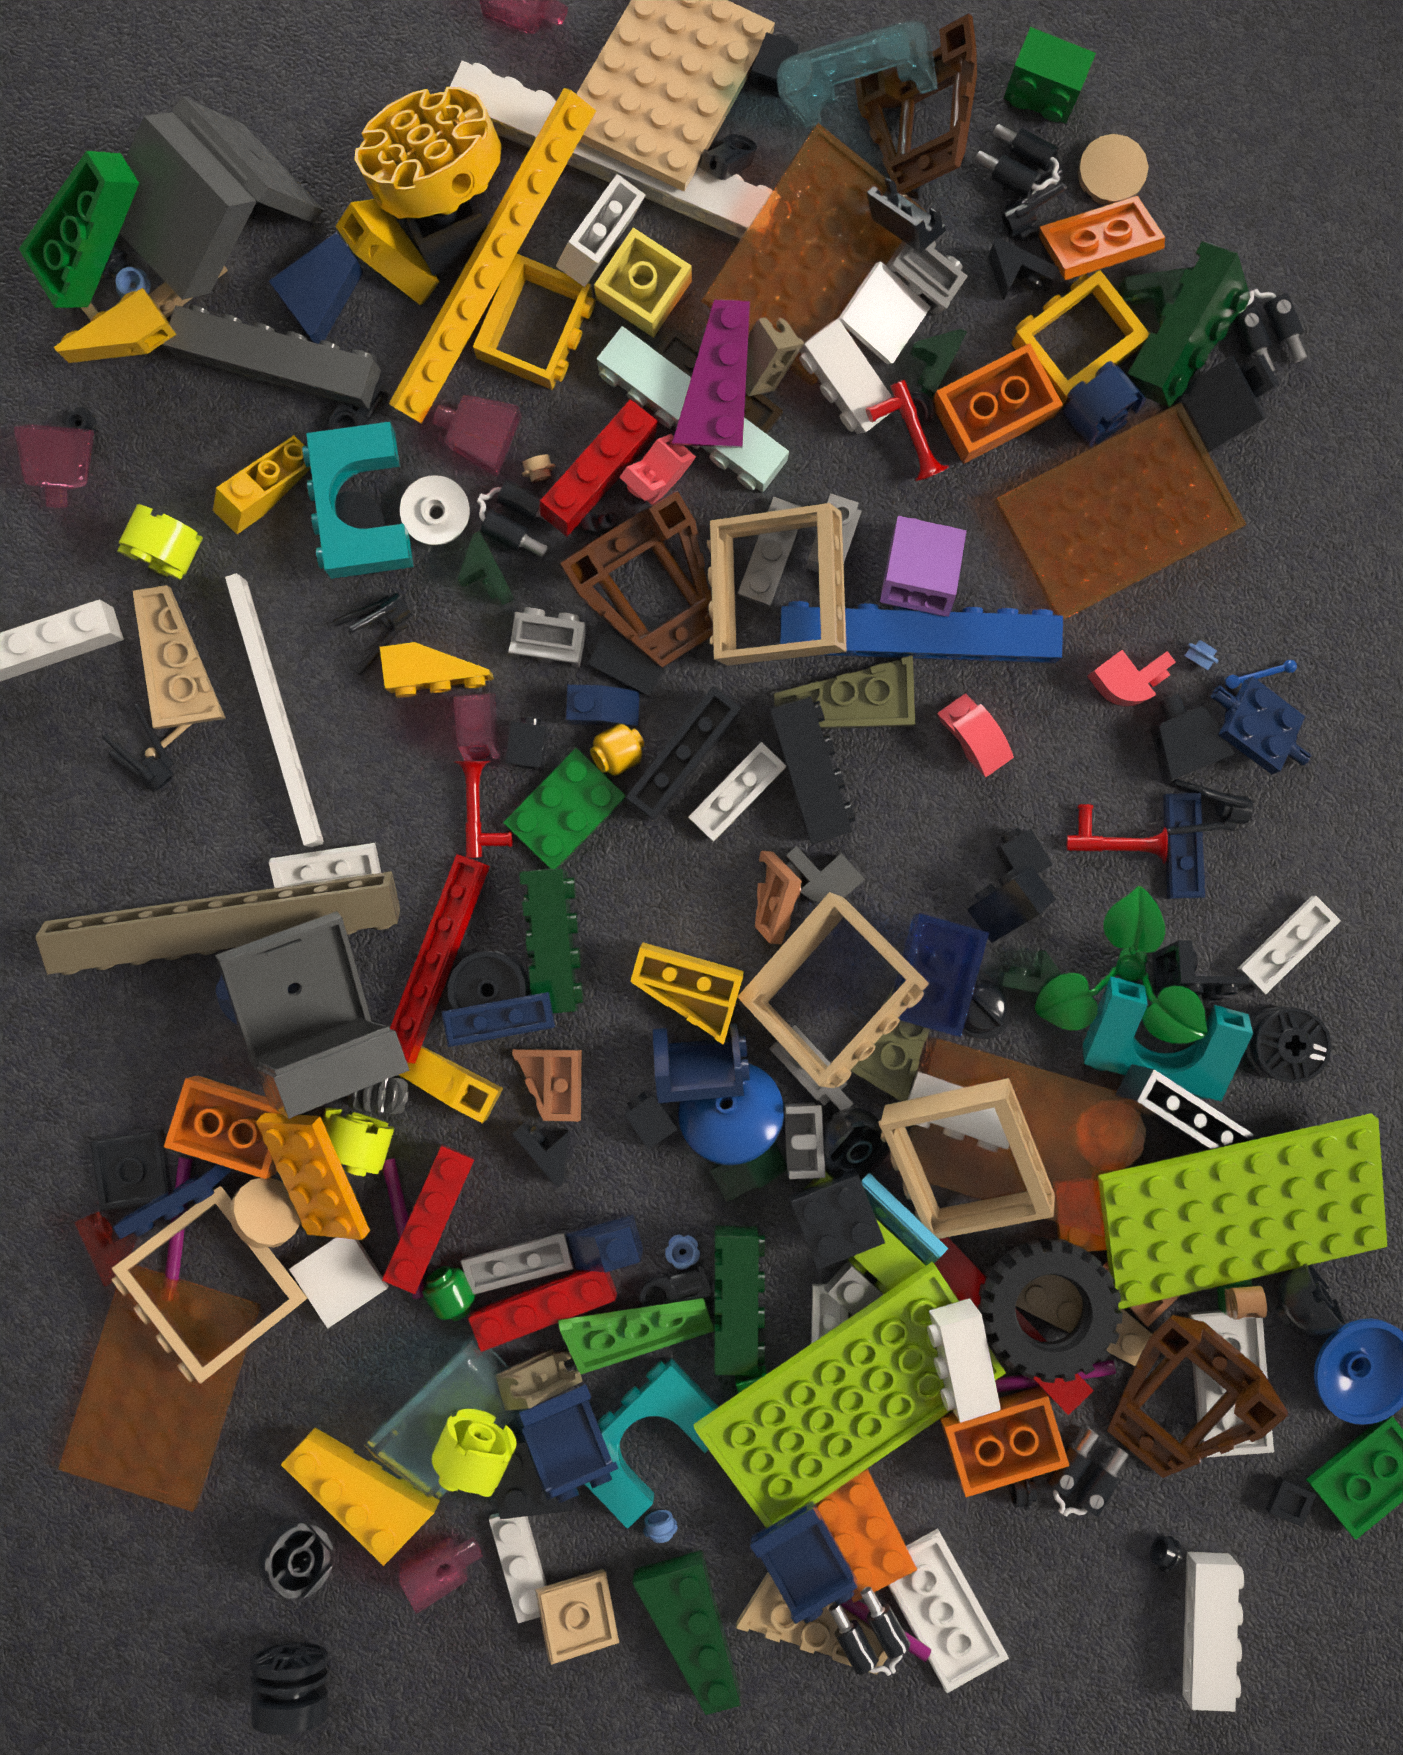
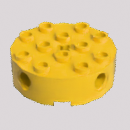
M446 87L445 92L431 95L428 89L412 92L387 105L371 119L361 133L364 140L360 147L356 148L354 158L379 208L399 219L406 217L422 218L439 213L444 215L451 214L458 209L460 204L471 199L474 195L484 192L500 164L501 142L487 109L477 94L461 87Z

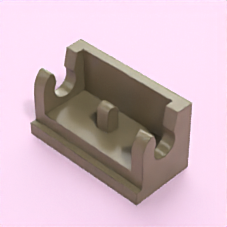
M765 317L759 318L748 335L745 389L748 396L775 391L805 344L801 338L798 339L790 325L782 318H779L776 323L782 333L777 332Z
M548 1349L495 1375L505 1410L530 1409L581 1383L583 1380L580 1372L575 1370L568 1371L564 1365L565 1361L572 1358L571 1354L567 1351L554 1352L553 1349Z

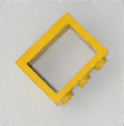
M516 254L499 285L473 345L477 359L553 390L556 381L561 382L565 377L568 369L566 358L570 349L576 350L580 342L582 330L579 328L583 319H589L593 312L596 299L593 298L591 284L587 283L584 287L563 272ZM526 280L576 301L546 370L496 350Z
M1101 270L1091 277L1087 274L1081 276L1070 286L1071 292L1063 298L1059 294L1054 296L1043 306L1044 312L1036 318L1029 315L1016 326L1017 332L1011 342L1016 350L1029 343L1031 344L1063 404L1062 407L1070 401L1067 395L1074 386L1081 381L1088 384L1096 377V372L1109 361H1112L1116 366L1120 365L1143 347L1150 334ZM1093 293L1126 337L1071 379L1067 380L1034 338V335L1089 294Z

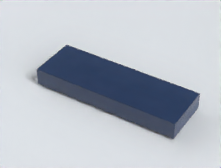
M1201 793L1163 795L1164 827L1166 829L1202 824ZM1203 832L1167 835V899L1205 898Z
M549 992L442 1012L448 1047L555 1028Z

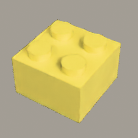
M632 228L594 284L596 300L654 338L692 282V266L643 233Z

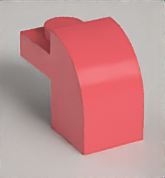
M672 434L657 439L641 461L627 466L620 475V478L627 484V489L634 496L644 501L647 500L651 505L670 490L696 458L684 445H672L674 438Z
M1121 650L1087 675V677L1099 693L1108 701L1120 706H1134L1156 695L1148 683L1152 687L1158 685L1170 676L1167 669L1176 662L1167 651L1138 671L1124 651Z
M966 693L937 713L941 723L960 741L966 758L985 778L1014 758L1009 743L996 721L982 704L977 705Z

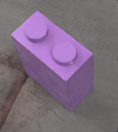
M898 516L891 538L880 602L949 617L957 594L967 530Z

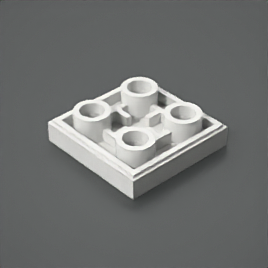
M878 262L840 315L839 320L886 364H893L930 309V306L886 265Z
M334 1238L289 1269L327 1328L389 1287L386 1282L382 1281V1275L359 1240Z

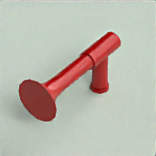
M905 379L890 385L894 397L872 407H867L866 414L868 419L873 423L876 419L899 409L919 459L920 471L915 481L926 479L946 470L949 466L940 464L928 446Z
M454 761L463 769L466 781V857H482V846L512 847V831L508 833H481L480 776L484 766L491 761Z
M1078 805V835H1067V851L1149 852L1160 857L1165 864L1168 846L1166 827H1164L1160 834L1149 838L1092 836L1093 805Z

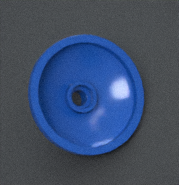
M749 1064L750 1080L743 1081L744 1096L680 1101L678 1117L681 1132L686 1142L699 1156L717 1164L737 1165L759 1157L775 1142L783 1125L784 1104L776 1083L765 1071ZM727 1100L733 1101L731 1108L726 1110L721 1108L723 1102Z
M1360 1319L1343 1325V1327L1339 1328V1331L1333 1333L1325 1341L1315 1362L1314 1382L1320 1400L1330 1412L1346 1422L1364 1425L1383 1421L1403 1407V1332L1383 1320ZM1357 1359L1356 1364L1351 1366L1354 1360Z

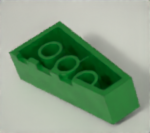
M86 151L19 248V251L54 308L89 307L139 186L138 180L121 153Z

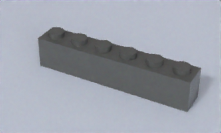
M175 305L170 326L176 335L163 343L175 357L370 409V402L381 370L374 361L373 356L369 353L353 349L352 353L342 351L336 344L320 340L319 344L309 342L303 335L288 331L286 335L276 333L272 327L255 322L254 326L243 324L239 318L229 314H222L221 317L210 315L209 311L196 305H189V308Z

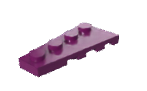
M714 299L672 445L743 447L750 301Z

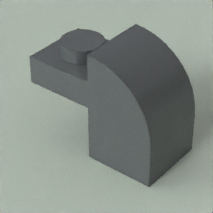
M797 846L785 856L789 861L786 865L800 880L804 878L808 882L801 888L800 895L815 903H820L829 892L844 898L865 880L842 853L821 871L815 867Z

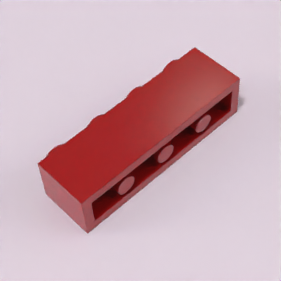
M630 399L540 500V516L567 537L620 478L626 467L630 466L655 438L658 421Z
M441 1144L382 1281L416 1294L474 1162V1157Z
M577 1270L473 1310L468 1319L479 1349L482 1352L556 1324L558 1320L568 1319L613 1302L616 1299L617 1291L610 1272Z

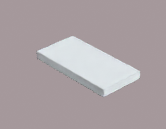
M1220 1310L1188 1313L1189 1319L1203 1321L1257 1365L1268 1379L1263 1318L1245 1317L1240 1320H1234ZM1192 1362L1198 1423L1226 1390ZM1235 1405L1199 1444L1243 1422L1234 1414ZM1272 1430L1259 1440L1254 1442L1247 1440L1235 1445L1234 1450L1221 1454L1217 1452L1207 1457L1273 1453Z
M937 1528L906 1546L917 1567V1571L889 1584L888 1587L916 1638L932 1649L928 1660L946 1693H949L1009 1658Z

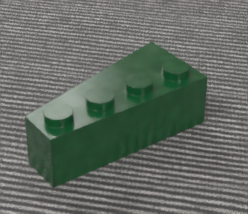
M1201 241L1195 252L1200 258L1193 270L1186 269L1179 281L1183 288L1174 304L1167 302L1163 309L1159 331L1157 334L1153 332L1149 334L1128 372L1129 379L1145 398L1169 408L1175 399L1184 393L1189 380L1206 363L1209 353L1217 342L1225 337L1229 326L1237 315L1245 310L1251 298L1238 253Z
M564 869L519 872L520 884H526L527 894H524L522 906L523 916H525L526 923H529L530 929L526 930V948L528 958H532V965H529L531 995L549 992L553 1013L578 1011L577 1004L583 1003L582 982L576 983L575 969L581 968L579 947L573 948L572 934L578 933L577 912L571 913L570 899L576 898L574 877L568 878V872Z
M715 1226V1375H758V1364L765 1363L764 1342H758V1328L765 1327L764 1307H758V1293H764L765 1291L764 1271H758L759 1257H764L765 1239L764 1235H758L757 1226Z
M700 1550L635 1568L633 1585L705 1715L741 1706L740 1687L703 1551Z

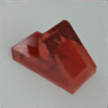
M98 1211L74 1223L105 1287L113 1283L111 1279L116 1276L111 1268L132 1253L137 1237L132 1233L113 1242L111 1238L113 1234L112 1227L109 1221L102 1217Z

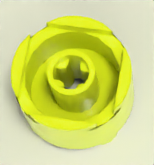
M137 504L121 536L120 546L117 551L135 561L139 559L149 563L148 568L166 577L170 575L181 580L182 576L186 575L203 537L198 536V532L166 514L154 517L150 515L153 510L152 508Z
M326 1108L322 1121L340 1163L346 1165L345 1171L358 1176H366L367 1172L379 1174V1170H382L394 1127H388L389 1123L364 1114L352 1112V1115L346 1114V1117H342V1109Z
M477 1409L458 1410L456 1416L452 1417L451 1415L432 1453V1465L440 1476L439 1484L448 1491H457L459 1489L484 1497L491 1496L499 1485L516 1448V1438L512 1430L506 1424L504 1429L494 1423L495 1416Z

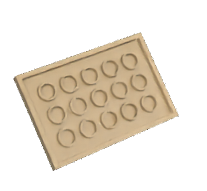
M631 0L577 92L581 99L596 110L579 142L685 192L700 165L704 149H709L748 79L766 32L773 34L775 22L728 0Z

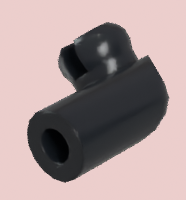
M590 510L578 525L584 533L600 537L616 527V520L611 514L597 515L593 514Z

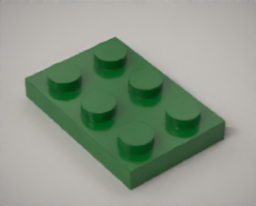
M575 748L503 823L550 869H557L625 800L626 795Z
M1393 1416L1374 1423L1306 1479L1316 1494L1355 1540L1403 1502V1429Z

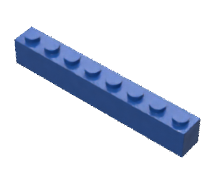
M792 601L788 603V606H782L780 612L779 644L821 640L820 607H809V603L803 601ZM859 604L858 609L845 608L847 652L824 654L826 656L904 658L913 655L915 659L1056 663L1062 658L1063 616L1053 615V611L1047 609L1033 610L1032 615L1018 614V609L1013 608L998 609L997 613H983V608L966 607L962 609V612H950L949 617L895 605L893 610H880L877 604Z

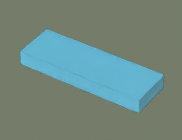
M868 1173L861 1183L875 1217L925 1265L936 1262L948 1248Z

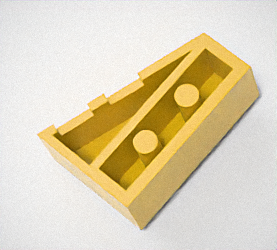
M643 942L638 952L630 982L665 1006H669L687 1018V1021L695 1026L697 1025L724 1045L744 971Z

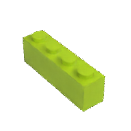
M825 1169V1178H814L803 1190L834 1177ZM876 1218L885 1244L852 1256L848 1260L862 1274L868 1270L878 1279L874 1285L885 1294L926 1265Z

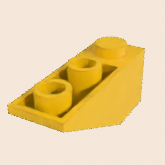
M375 199L351 202L335 227L354 254L419 305L424 304L440 281L436 275H432L426 261L392 214L379 208Z
M141 288L138 291H132L124 295L120 303L110 310L97 313L93 316L91 322L80 330L67 333L54 348L69 363L150 353L175 336L176 333L153 299Z
M293 435L216 487L213 511L236 534H239L262 518L311 469V467H306L302 447L305 445Z
M415 642L380 647L385 689L390 693H395V696L398 698L417 695L416 690L429 688L430 693L451 691V685L464 684L465 688L469 689L486 686L485 681L494 680L493 674L489 669Z
M421 1046L415 1064L407 1062L409 1071L399 1074L448 1106L481 1123L488 1119L503 1090L499 1085Z

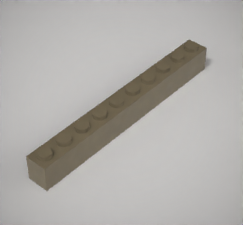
M391 871L50 920L43 923L35 938L47 975L55 973L70 975L82 969L95 968L97 970H105L117 964L130 963L132 965H140L149 960L159 958L175 960L186 954L200 953L201 955H209L221 949L237 948L336 911L343 918L347 935L367 928L383 930L398 923L400 905Z

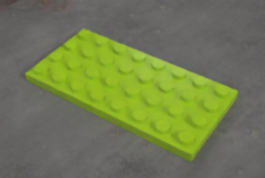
M1372 1113L1098 1175L1109 1273L1114 1279V1287L1120 1293L1121 1302L1118 1303L1119 1310L1295 1269L1306 1263L1307 1265H1312L1387 1247L1379 1120Z
M933 1262L693 1424L696 1433L766 1528L811 1501H814L815 1504L952 1411H947L942 1401L940 1390L944 1389L945 1385L944 1380L939 1378L935 1368L934 1358L939 1356L937 1347L934 1348L930 1341L927 1326L932 1325L929 1310L959 1301ZM989 1348L994 1378L997 1380L1006 1372Z

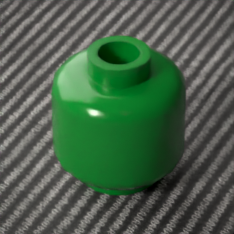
M443 1266L428 1275L422 1293L437 1319L458 1321L470 1313V1306L474 1302L476 1294H473L468 1280L461 1269Z

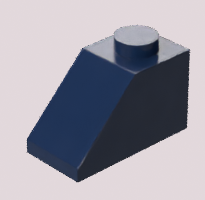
M567 685L566 720L569 725L614 726L621 723L627 727H639L640 692L603 685Z

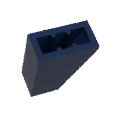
M337 232L269 280L275 292L313 343L319 344L320 340L326 339L363 274L358 263L360 258L354 254L347 242H343Z
M633 1214L566 1234L575 1269L606 1273L641 1261L643 1245Z

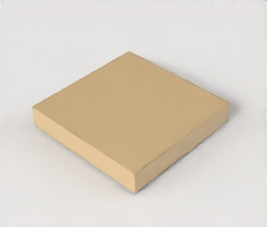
M603 1569L535 1589L548 1661L551 1665L619 1643L607 1575Z

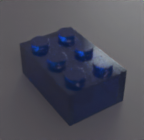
M921 913L914 914L902 957L929 984L923 990L924 995L921 1000L913 1007H907L898 1017L900 1021L961 1037L989 933ZM899 972L897 973L892 995L906 981Z

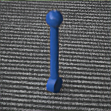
M1286 660L1283 665L1244 676L1230 675L1225 679V686L1228 689H1235L1244 680L1252 676L1259 679L1284 671L1293 673L1297 669V664L1294 660Z

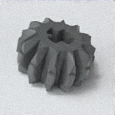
M389 1078L347 1095V1105L356 1110L400 1114L404 1112L405 1104L408 1101V1083L404 1079Z

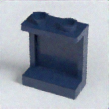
M737 1023L730 1024L731 1037L725 1039L724 1045L717 1040L668 1044L667 1028L653 1029L655 1082L658 1103L744 1096L743 1081L750 1080L748 1059H741V1057L747 1056L745 1035L738 1036Z
M587 1385L522 1411L515 1416L546 1500L556 1497L558 1504L579 1495L577 1487L590 1482L593 1489L611 1481L610 1472L619 1469L617 1463H613L593 1414L589 1403L591 1395Z
M814 1501L751 1536L750 1546L756 1557H761L791 1612V1619L794 1624L802 1620L804 1623L812 1622L822 1615V1608L833 1602L836 1605H840L854 1596L853 1590L858 1587L857 1578Z

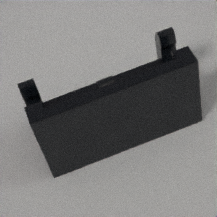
M886 178V192L883 196H881L879 189L874 186L867 191L872 220L922 253L946 231L945 225L942 224L941 214L934 208H930L928 214L898 194L896 183L890 178Z

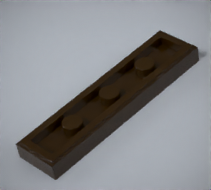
M673 328L656 352L692 377L700 347L676 328ZM745 392L744 418L768 434L783 415V410L762 394L748 396Z

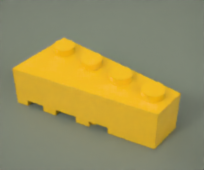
M314 1428L281 1464L383 1566L434 1514L440 1500L429 1494L427 1496L413 1488L414 1485L403 1478L400 1480L382 1470L383 1467L371 1460L369 1462L355 1454L353 1449L317 1428Z

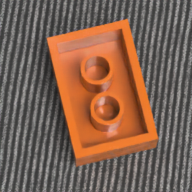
M1030 343L937 390L933 398L935 412L963 464L1054 418L1063 405Z
M201 1076L185 1078L164 1147L267 1179L275 1175L277 1170L256 1121L264 1113H281L270 1107L265 1096Z
M1041 1386L999 1398L1001 1410L961 1423L954 1412L940 1418L959 1484L965 1497L1069 1466L1049 1397Z

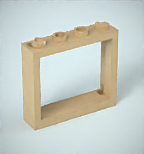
M831 503L710 521L711 540H707V546L711 553L708 581L712 587L709 615L713 621V635L710 638V644L714 646L715 660L728 666L847 652L842 512ZM817 526L821 640L736 649L733 538Z
M829 892L738 995V998L819 1086L835 1088L843 1085L850 1078L852 1073L850 1070L858 1061L865 1060L873 1053L876 1047L874 1044L883 1034L890 1033L900 1021L898 1017L906 1008L913 1007L921 1000L924 995L923 990L929 983L845 898ZM844 917L906 981L834 1061L827 1066L768 1002Z
M1009 1078L885 1105L882 1119L878 1122L882 1130L880 1138L883 1142L888 1143L891 1150L892 1166L895 1171H900L903 1178L905 1196L907 1199H912L915 1206V1217L938 1239L1053 1217L1055 1194ZM995 1108L1027 1191L939 1208L905 1127Z
M221 1186L214 1190L215 1193L194 1205L111 1268L116 1274L111 1279L123 1296L131 1293L137 1301L138 1305L133 1308L137 1315L146 1325L151 1321L160 1331L155 1337L168 1354L174 1350L182 1360L177 1366L189 1382L196 1378L200 1384L307 1299L306 1295L268 1247L256 1248L246 1243L289 1300L203 1367L129 1270L215 1204L231 1223L233 1218L230 1211V1203L232 1200Z

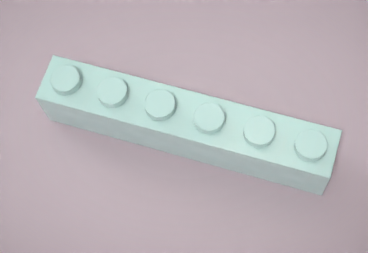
M621 326L597 357L600 377L613 387H616L618 384L628 392L626 394L627 397L641 408L646 405L655 412L654 417L665 427L671 428L673 425L677 428L691 377ZM744 418L742 448L692 446L695 449L702 447L710 453L709 458L721 469L726 470L728 467L738 474V481L752 491L756 488L762 493L788 461L789 451L746 418Z

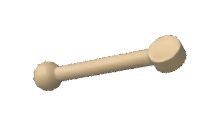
M192 724L178 726L161 741L163 748L169 745ZM150 747L145 751L146 758L154 756L156 760L159 756L154 747Z

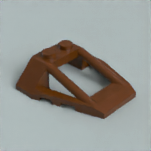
M969 13L939 29L941 47L900 69H896L881 60L854 75L858 109L862 117L867 119L871 128L869 133L873 141L879 145L884 156L882 161L890 179L896 183L897 192L901 195L960 168L966 151L977 79L973 16ZM953 85L949 132L911 150L915 104ZM901 107L897 153L881 108Z
M678 491L630 517L559 563L577 595L660 668L713 635V621L709 615V603L712 601L711 589L708 590L704 571L705 562L703 553H700L697 540L698 530L693 516ZM677 533L694 586L662 542ZM651 548L690 605L689 608L651 632L647 630L609 575L610 572ZM596 583L600 584L620 615L594 589L593 585Z
M1172 1315L1148 1338L1112 1415L1107 1431L1158 1475L1164 1478L1201 1463V1459L1217 1452L1224 1454L1234 1450V1446L1247 1440L1254 1442L1263 1438L1288 1416V1411L1263 1371L1203 1321ZM1160 1353H1163L1166 1357L1146 1378ZM1187 1357L1222 1386L1226 1392L1179 1443L1139 1408L1180 1362ZM1235 1405L1234 1414L1243 1422L1199 1444Z

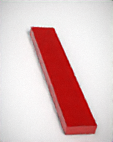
M456 854L390 1026V1029L396 1031L406 1062L415 1064L490 868V866Z
M948 1237L940 1238L939 1240L948 1249L934 1262V1265L959 1301L970 1298L978 1309L981 1301L979 1289L980 1285L985 1283L986 1276ZM1015 1308L1017 1321L1021 1329L1031 1338L1047 1342ZM1078 1373L1075 1374L1076 1380L1064 1382L1062 1378H1056L1054 1383L1043 1382L1038 1377L1033 1378L1067 1415L1094 1391Z

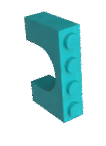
M391 422L306 433L308 446H303L302 451L306 467H311L312 479L307 480V489L310 500L315 501L317 513L312 514L311 519L315 535L320 534L321 547L316 548L319 568H324L328 576L333 579L414 567L410 536L405 524L368 529L354 528L345 524L337 517L335 508L338 491L345 481L353 475L365 471L400 467L396 434Z
M1110 976L1098 1006L1097 1016L1091 1023L1083 1042L1084 1064L1090 1065L1099 1071L1108 1070L1125 1076L1132 1064L1151 1068L1198 1098H1209L1221 1102L1253 1035L1249 1014L1214 1005L1206 1022L1208 1034L1204 1038L1197 1040L1190 1047L1179 1052L1157 1053L1143 1047L1134 1037L1148 1005L1145 986Z
M672 1358L665 1365L661 1361L658 1362L648 1372L646 1377L649 1380L640 1389L634 1386L624 1395L620 1401L623 1404L621 1408L614 1414L608 1411L597 1422L613 1463H617L619 1469L610 1472L612 1480L593 1489L590 1482L585 1485L627 1529L654 1502V1492L627 1465L621 1453L620 1440L631 1424L649 1416L664 1417L676 1423L704 1453L709 1450L696 1433L693 1424L717 1409L718 1406Z

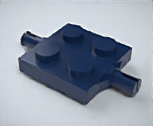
M1253 676L1244 680L1235 697L1223 689L1222 686L1214 689L1211 698L1226 708L1225 722L1219 736L1271 775L1281 771L1287 756H1290L1301 766L1308 763L1311 754L1296 744L1297 734L1305 718L1302 713Z

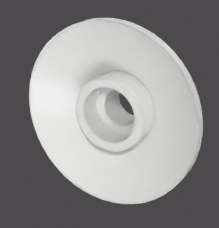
M433 475L420 478L407 488L401 499L400 517L402 524H405L408 533L414 539L424 544L442 545L451 542L463 532L469 520L470 507L465 492L456 482L447 477ZM435 508L443 510L442 516L438 519L431 517V512Z

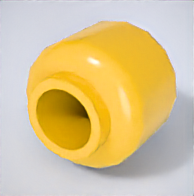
M620 723L596 735L590 752L593 761L601 772L619 775L641 762V748L644 747V741L635 728L630 730L627 726Z

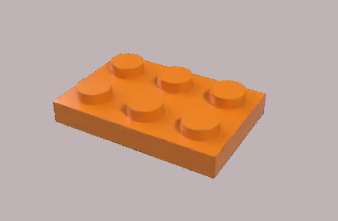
M1138 196L1039 227V238L1055 265L1059 267L1058 270L1064 280L1162 250L1165 247V236Z
M868 1468L815 1504L857 1578L858 1587L853 1590L855 1594L851 1598L853 1603L862 1599L860 1592L864 1588L871 1587L873 1592H876L917 1571V1567Z

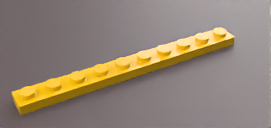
M566 88L562 90L389 402L391 406L421 424L596 112L594 108L572 90Z

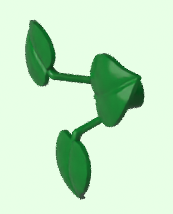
M1141 886L1136 887L1127 896L1116 902L1108 910L1104 919L1103 929L1107 939L1112 945L1123 948L1116 967H1113L1111 972L1091 990H1089L1088 981L1083 975L1078 973L1061 974L1044 986L1035 1004V1011L1040 1017L1062 1029L1080 1030L1086 1028L1094 1021L1098 1013V1004L1092 996L1097 995L1108 984L1110 976L1115 977L1119 975L1127 981L1142 980L1147 997L1153 1003L1146 1008L1142 1020L1147 1030L1156 1038L1169 1043L1183 1044L1200 1040L1208 1034L1203 1004L1192 990L1183 986H1169L1159 993L1158 998L1153 993L1148 979L1149 974L1145 972L1148 961L1147 953L1156 951L1162 944L1165 937V923L1157 903Z

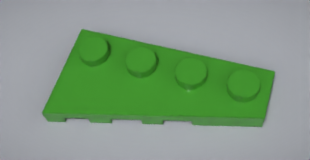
M704 1298L558 1320L562 1337L580 1374L715 1331Z

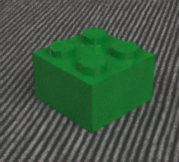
M1030 27L1003 99L1010 101L1013 106L1019 109H1030L1038 112L1049 121H1060L1067 124L1096 53Z

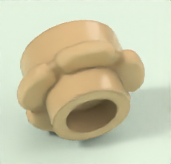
M547 454L526 459L522 462L524 467L522 476L530 477L531 482L546 480L551 477L550 471L555 468V464H551Z

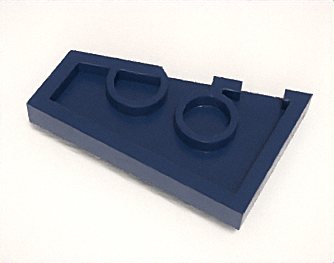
M215 1163L201 1177L199 1174L194 1175L176 1187L172 1194L166 1192L124 1217L113 1227L120 1239L131 1233L135 1237L141 1236L155 1226L153 1221L161 1216L167 1221L184 1211L183 1204L193 1199L194 1203L198 1204L213 1195L215 1192L212 1187L224 1178L232 1168Z

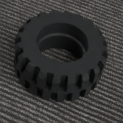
M1034 1237V1241L1025 1242L1022 1240L1015 1243V1248L1012 1250L1001 1252L997 1256L999 1258L994 1266L990 1265L985 1272L987 1278L985 1283L980 1285L979 1296L981 1301L978 1305V1310L982 1314L986 1337L995 1352L998 1353L1009 1367L1017 1369L1023 1376L1030 1379L1038 1377L1043 1382L1054 1383L1056 1378H1062L1064 1382L1076 1380L1075 1374L1083 1372L1087 1375L1095 1369L1092 1365L1098 1359L1104 1362L1110 1355L1107 1348L1110 1343H1117L1120 1334L1116 1331L1117 1324H1122L1123 1312L1118 1307L1121 1297L1119 1290L1113 1285L1114 1279L1109 1271L1089 1252L1076 1244L1074 1245L1060 1238ZM1043 1275H1057L1069 1280L1077 1288L1082 1299V1313L1076 1327L1067 1336L1051 1342H1041L1028 1336L1021 1329L1015 1311L1018 1296L1023 1288L1035 1278Z

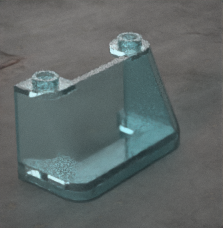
M915 19L907 20L793 55L785 59L777 71L779 96L801 124L808 128L821 124L820 113L827 102L829 104L836 102L833 85L897 66L898 77L901 82L908 79L912 80L921 94L936 90L938 87L929 31L921 21Z
M472 1335L462 1345L463 1348L455 1356H452L398 1411L396 1410L389 1419L386 1418L372 1432L364 1444L374 1457L428 1498H431L434 1494L440 1498L448 1491L439 1484L440 1476L436 1473L431 1459L441 1433L451 1415L452 1417L456 1416L458 1410L462 1409L485 1411L495 1416L494 1423L503 1429L505 1424L507 1425L512 1420L517 1423L515 1416L527 1410H505L495 1375L509 1369V1367L491 1348L481 1352L475 1335Z

